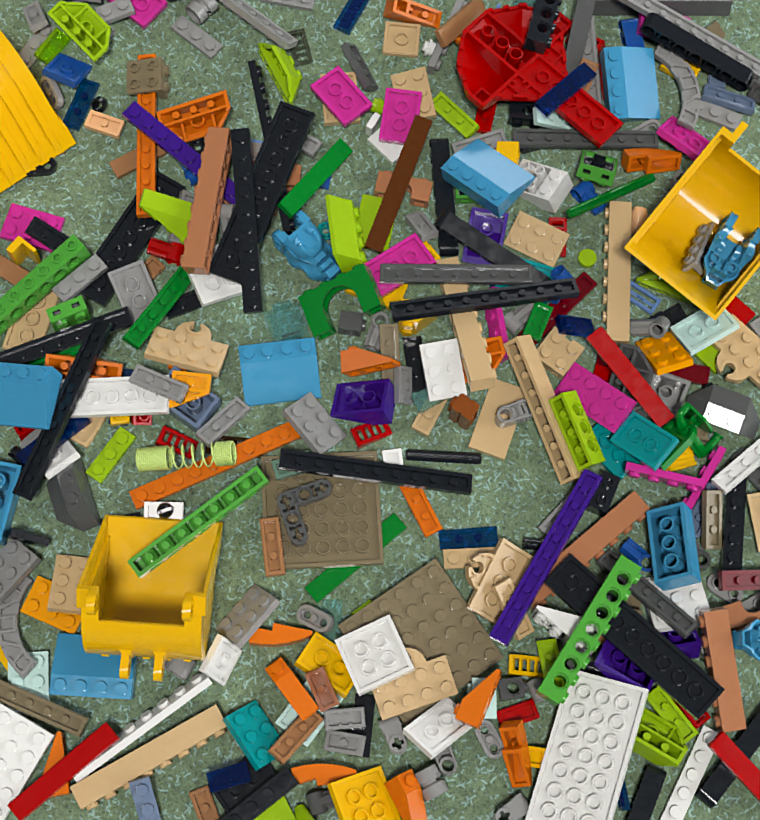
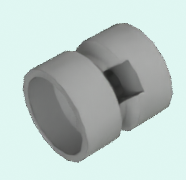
M192 0L185 6V11L193 21L200 25L219 6L216 0Z
M436 764L415 774L422 787L425 802L449 790L445 780L439 778L441 773Z

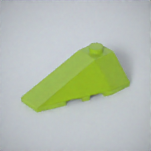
M143 189L139 207L155 221H159L164 225L169 233H173L184 245V239L187 238L188 234L187 223L191 219L192 203L149 189Z

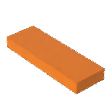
M399 486L424 537L427 538L443 530L423 489Z

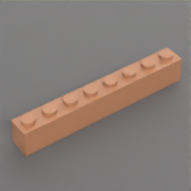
M208 127L207 134L204 136L205 146L204 151L201 152L202 162L197 172L198 183L194 187L195 198L194 203L191 204V219L187 223V238L184 239L185 250L184 255L180 259L181 267L187 274L209 275L232 155L230 128Z
M633 491L560 554L548 577L570 554L588 568L591 565L589 561L593 558L599 559L605 553L603 549L608 545L613 547L619 541V535L622 533L626 535L634 528L632 526L633 523L636 521L642 522L647 517L646 511L650 507ZM543 584L530 609H535L537 605L544 606L547 603L545 599L550 595L554 597L556 594Z

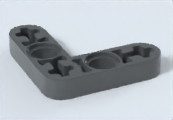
M325 479L317 480L285 491L277 497V505L289 539L295 547H303L308 541L307 531L298 508L329 497L332 492L329 481ZM321 485H323L324 488L328 487L325 493H323L322 491H317L320 489ZM311 488H314V491H317L315 497H313V491ZM307 491L310 497L307 500H302L299 498V493ZM283 498L291 500L289 501V511H287L285 504L282 503ZM295 515L298 521L295 524H289L287 517ZM298 528L300 536H303L300 542L298 539L294 540L296 538L294 529Z

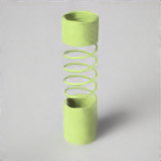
M234 441L215 442V445L211 442L212 460L210 465H207L204 459V444L201 443L202 461L200 466H197L194 460V445L191 444L192 462L190 467H188L184 460L185 450L182 444V464L179 468L174 461L175 449L173 445L171 449L168 445L139 447L136 450V466L139 472L171 470L173 464L179 470L182 468L183 463L186 468L190 469L193 462L197 468H200L203 462L207 467H210L213 461L218 467L234 466L237 459L236 446Z

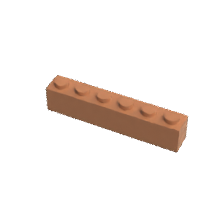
M725 607L699 610L697 622L699 623V628L702 629L703 635L700 636L702 648H705L704 665L708 668L709 676L725 689L711 705L715 709V716H713L714 725L724 733L747 729L728 610Z

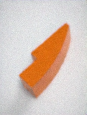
M652 148L623 149L621 166L626 172L643 170L646 174L675 171L680 169L682 153Z
M273 623L272 631L258 628L249 639V645L258 647L288 646L312 638L313 631Z
M523 720L503 721L499 727V732L504 745L502 754L512 788L531 786V762Z
M309 764L291 768L292 774L300 784L316 780L318 787L357 774L355 769L334 764Z

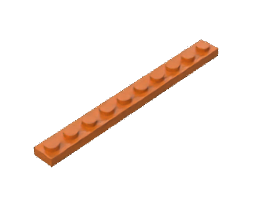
M156 54L138 55V60L155 58L157 56ZM157 93L137 94V103L157 119ZM138 129L137 218H150L139 207V202L143 189L156 192L157 144Z
M287 422L236 444L237 459L234 466L218 467L213 461L210 467H207L203 462L202 466L197 468L193 463L190 469L184 467L129 491L136 509L139 510L144 507V501L157 502L249 462L259 455H265L299 440L301 437L290 423ZM212 455L204 458L207 465H210ZM202 460L195 462L197 466H200Z

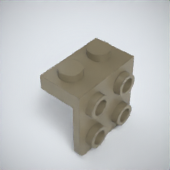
M162 57L127 62V93L129 95L156 92L161 100L168 99V92L171 90L168 76H170L169 65H166Z

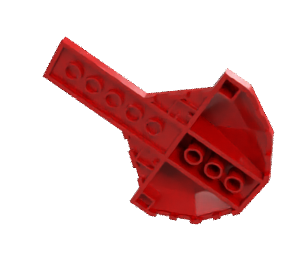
M522 2L510 7L509 5H504L498 9L488 8L462 31L455 67L467 99L481 111L498 101L544 102L599 149L624 124L568 77L566 51L563 41L570 31L572 21L561 12H559L557 20L553 22L556 24L554 33L550 34L552 38L550 48H546L543 55L523 49L533 7L527 6L528 3Z

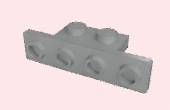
M713 221L707 225L704 223L698 228L697 236L693 239V245L688 250L689 254L683 261L682 271L684 273L691 268L700 275L705 273L703 267L704 256L710 247L707 241L715 225Z

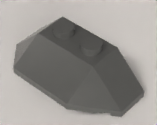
M621 343L620 350L647 383L651 385L654 370L640 347ZM612 372L609 384L635 400ZM637 403L632 411L637 412L642 408Z
M715 384L688 395L686 402L690 403L710 424L754 440L760 426V419L750 397Z
M79 458L48 480L46 486L56 519L84 532L101 525L81 458Z

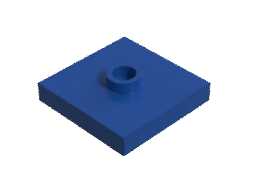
M59 53L42 70V75L76 88L91 72L92 66Z

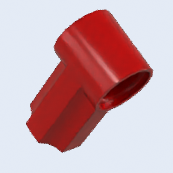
M151 237L146 254L164 259L168 264L175 263L177 264L176 266H181L180 258L181 255H184L185 248L181 243H168Z

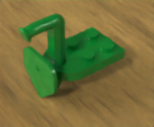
M685 402L676 413V419L670 421L662 428L680 441L660 465L659 469L663 471L671 466L688 447L691 448L697 458L701 459L724 438L720 434L713 432L712 438L703 445L697 436V428L711 433L713 428L708 420L688 402Z

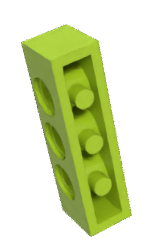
M576 390L563 392L548 400L577 470L590 469L605 462L606 460Z

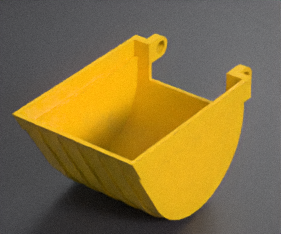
M0 30L1 193L26 177L28 172L36 170V167L40 164L41 166L50 161L51 157L55 158L75 145L76 142L66 125L49 104L22 58Z
M744 121L739 124L733 133L724 126L720 129L624 247L715 321L760 267V241L756 245L753 258L741 269L738 277L731 282L723 283L716 290L702 283L704 274L700 275L692 268L684 273L682 267L684 259L689 254L688 250L693 245V239L697 236V230L704 223L707 225L713 221L715 223L713 230L718 229L723 219L730 212H734V214L738 215V218L732 227L734 229L727 238L737 245H741L743 240L747 239L754 229L760 228V171L731 149L732 145L749 126Z
M105 514L76 588V608H81V635L85 653L101 654V656L107 657L110 655H121L120 679H129L131 661L135 656L142 657V659L155 658L153 681L163 680L166 660L182 659L183 662H191L192 660L204 661L210 636L215 574L222 545L223 522L214 524L141 579L127 561L182 520Z

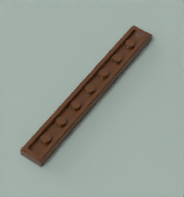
M417 114L415 115L364 248L379 254L382 253L432 125V120Z

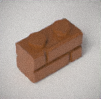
M462 393L459 397L454 396L449 403L450 407L447 411L450 412L449 419L454 423H459L458 425L466 430L476 419L479 404L473 400L470 401V398Z

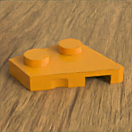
M172 371L173 379L189 385L190 388L181 404L169 400V408H175L210 395L212 374Z

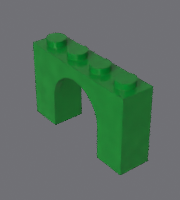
M365 264L355 265L351 271L340 273L335 276V279L324 281L319 284V287L306 290L302 293L303 295L298 297L314 338L323 340L337 333L329 315V303L332 297L341 290H353L358 297L363 312L369 316L386 308L368 266Z

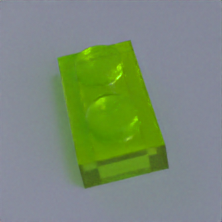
M56 27L33 56L47 66L64 49L71 38Z

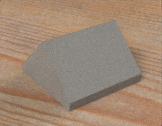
M654 372L650 386L668 409L676 414L683 403L691 381L670 373L657 376Z

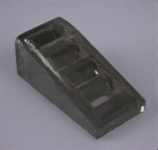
M304 28L289 31L288 33L294 38L301 37L302 40H298L297 45L303 43L301 47L290 48L295 67L313 63ZM305 50V53L296 54L297 51ZM307 56L308 58L307 60L298 61L300 57Z

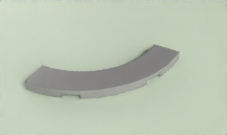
M659 44L654 52V58L672 73L681 92V112L676 123L693 131L700 113L701 94L697 78L688 62H685L681 56Z
M28 577L0 605V646L10 665L23 679L38 664L24 648L18 628V617L22 601L34 583Z

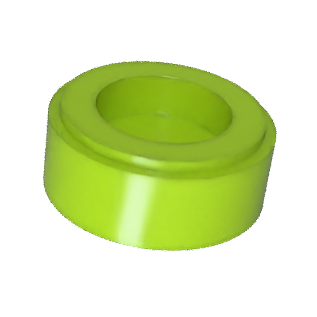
M584 249L579 253L578 263L580 266L591 268L595 265L597 255L593 250Z

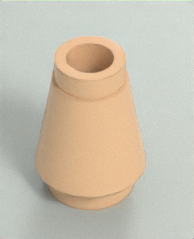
M633 207L631 234H635L647 220L648 210L646 208Z

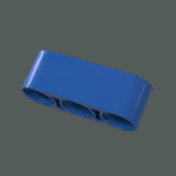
M638 18L619 20L618 27L621 29L620 37L624 46L645 48L643 37L636 34Z

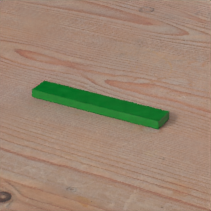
M340 138L277 206L291 218L353 150Z
M181 266L123 336L122 340L136 350L140 349L191 285L186 271Z
M395 513L381 523L383 548L407 529ZM362 566L328 568L304 589L318 604Z

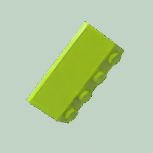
M328 194L325 195L332 252L341 272L347 273L355 265L367 262L366 254L362 250V247H365L364 240L360 236L363 230L360 221L358 222L360 212L358 207L354 206L352 200Z

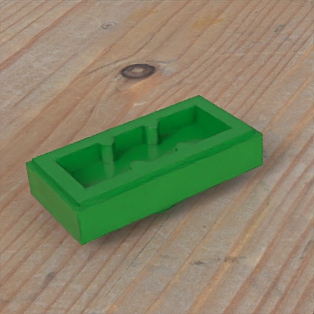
M541 302L535 303L522 336L531 335L532 339L539 343L554 307Z

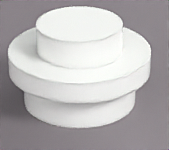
M432 39L424 42L421 49L424 52L423 56L428 55L431 57L436 46Z

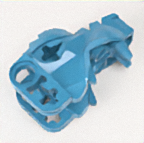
M302 210L294 214V222L298 229L291 235L279 229L272 233L274 246L286 256L292 267L304 271L308 278L315 281H331L335 279L336 275L340 274L341 270L333 256L332 247L323 239L320 231Z
M730 212L723 219L716 231L717 234L714 236L704 256L703 267L705 274L702 283L714 290L723 283L731 282L738 277L741 269L753 258L756 245L760 241L759 227L754 229L747 239L743 240L741 245H737L727 238L734 229L732 227L738 218V215L734 214V212Z
M756 619L745 626L744 629L733 631L732 637L734 649L742 650L760 661V620Z

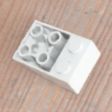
M522 159L519 166L534 175L535 179L520 197L542 210L555 214L574 186L568 172Z
M539 605L532 612L533 620L539 626L544 625L549 629L548 634L552 638H556V640L559 638L564 643L563 647L581 619V616ZM586 627L587 634L593 636L595 634L594 628ZM580 643L575 645L577 651H580L583 647Z

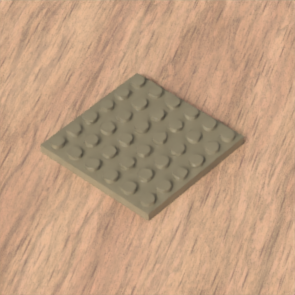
M377 451L324 453V455L377 462ZM261 456V471L269 481V484L262 489L263 518L279 517L285 570L384 565L379 483L307 473L276 481L271 461L279 459V456ZM325 479L331 484V495L326 499L298 508L307 531L308 541L303 547H295L289 539L277 505V497L285 491ZM321 485L320 489L317 491H322L323 493H325L328 487L324 488V486ZM311 488L313 491V497H315L317 491H314V488ZM307 491L299 493V498L302 500H307L310 497ZM283 498L282 503L285 504L287 511H289V501L291 500ZM295 515L287 517L289 524H295L298 521ZM298 528L294 529L296 533L294 540L302 541L303 536H300Z
M436 558L337 626L344 636L390 614L405 648L418 650L423 654L426 661L446 655L457 690L470 682L471 678L477 677L504 658L474 613L466 608L467 603ZM439 701L399 714L398 717L406 727Z

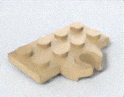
M731 314L739 323L740 328L712 344L719 352L714 366L718 375L723 372L725 366L733 369V373L728 374L724 379L727 382L738 384L748 378L760 389V338L735 315Z
M195 321L182 323L175 331L157 326L145 350L144 359L198 373L212 374L213 377L218 378L228 354L229 345L211 341L212 334L210 329L204 324L200 325L199 332H193Z
M505 538L499 539L492 554L477 553L469 560L477 562L480 568L476 573L473 567H465L466 580L474 589L466 608L495 625L503 611L492 590V586L505 578H511L515 588H517L534 557Z
M405 648L415 670L372 690L381 720L458 694L446 655L426 661L423 654L418 650Z

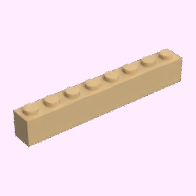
M609 201L608 207L604 209V218L607 219V224H604V235L607 236V242L604 241L603 253H607V257L603 259V270H606V276H603L602 286L606 287V293L602 295V305H605V311H602V322H605L604 330L616 345L620 347L621 343L629 344L631 253L624 247L631 240L632 202Z
M458 256L436 260V264H463L459 263ZM439 284L442 295L468 292L469 284ZM472 311L448 315L454 336L458 341L460 357L470 391L494 388V380L497 379L495 368H491L490 365L492 364L491 354L486 352L487 341L481 335L483 333L481 322H477L476 319L478 318V312Z
M531 335L516 336L503 345L561 485L576 482L584 470H577L548 401L556 396Z
M215 704L70 786L80 809L90 811L99 806L98 802L105 798L108 801L117 796L116 791L122 788L124 790L129 789L128 781L146 775L150 777L154 774L153 770L159 767L162 770L172 764L171 760L179 757V759H182L190 754V749L194 747L199 749L208 744L207 740L211 737L219 738L227 733L225 730L227 726L223 722L224 718L217 705Z

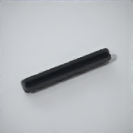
M407 449L405 453V458L409 461L481 464L482 461L481 453Z

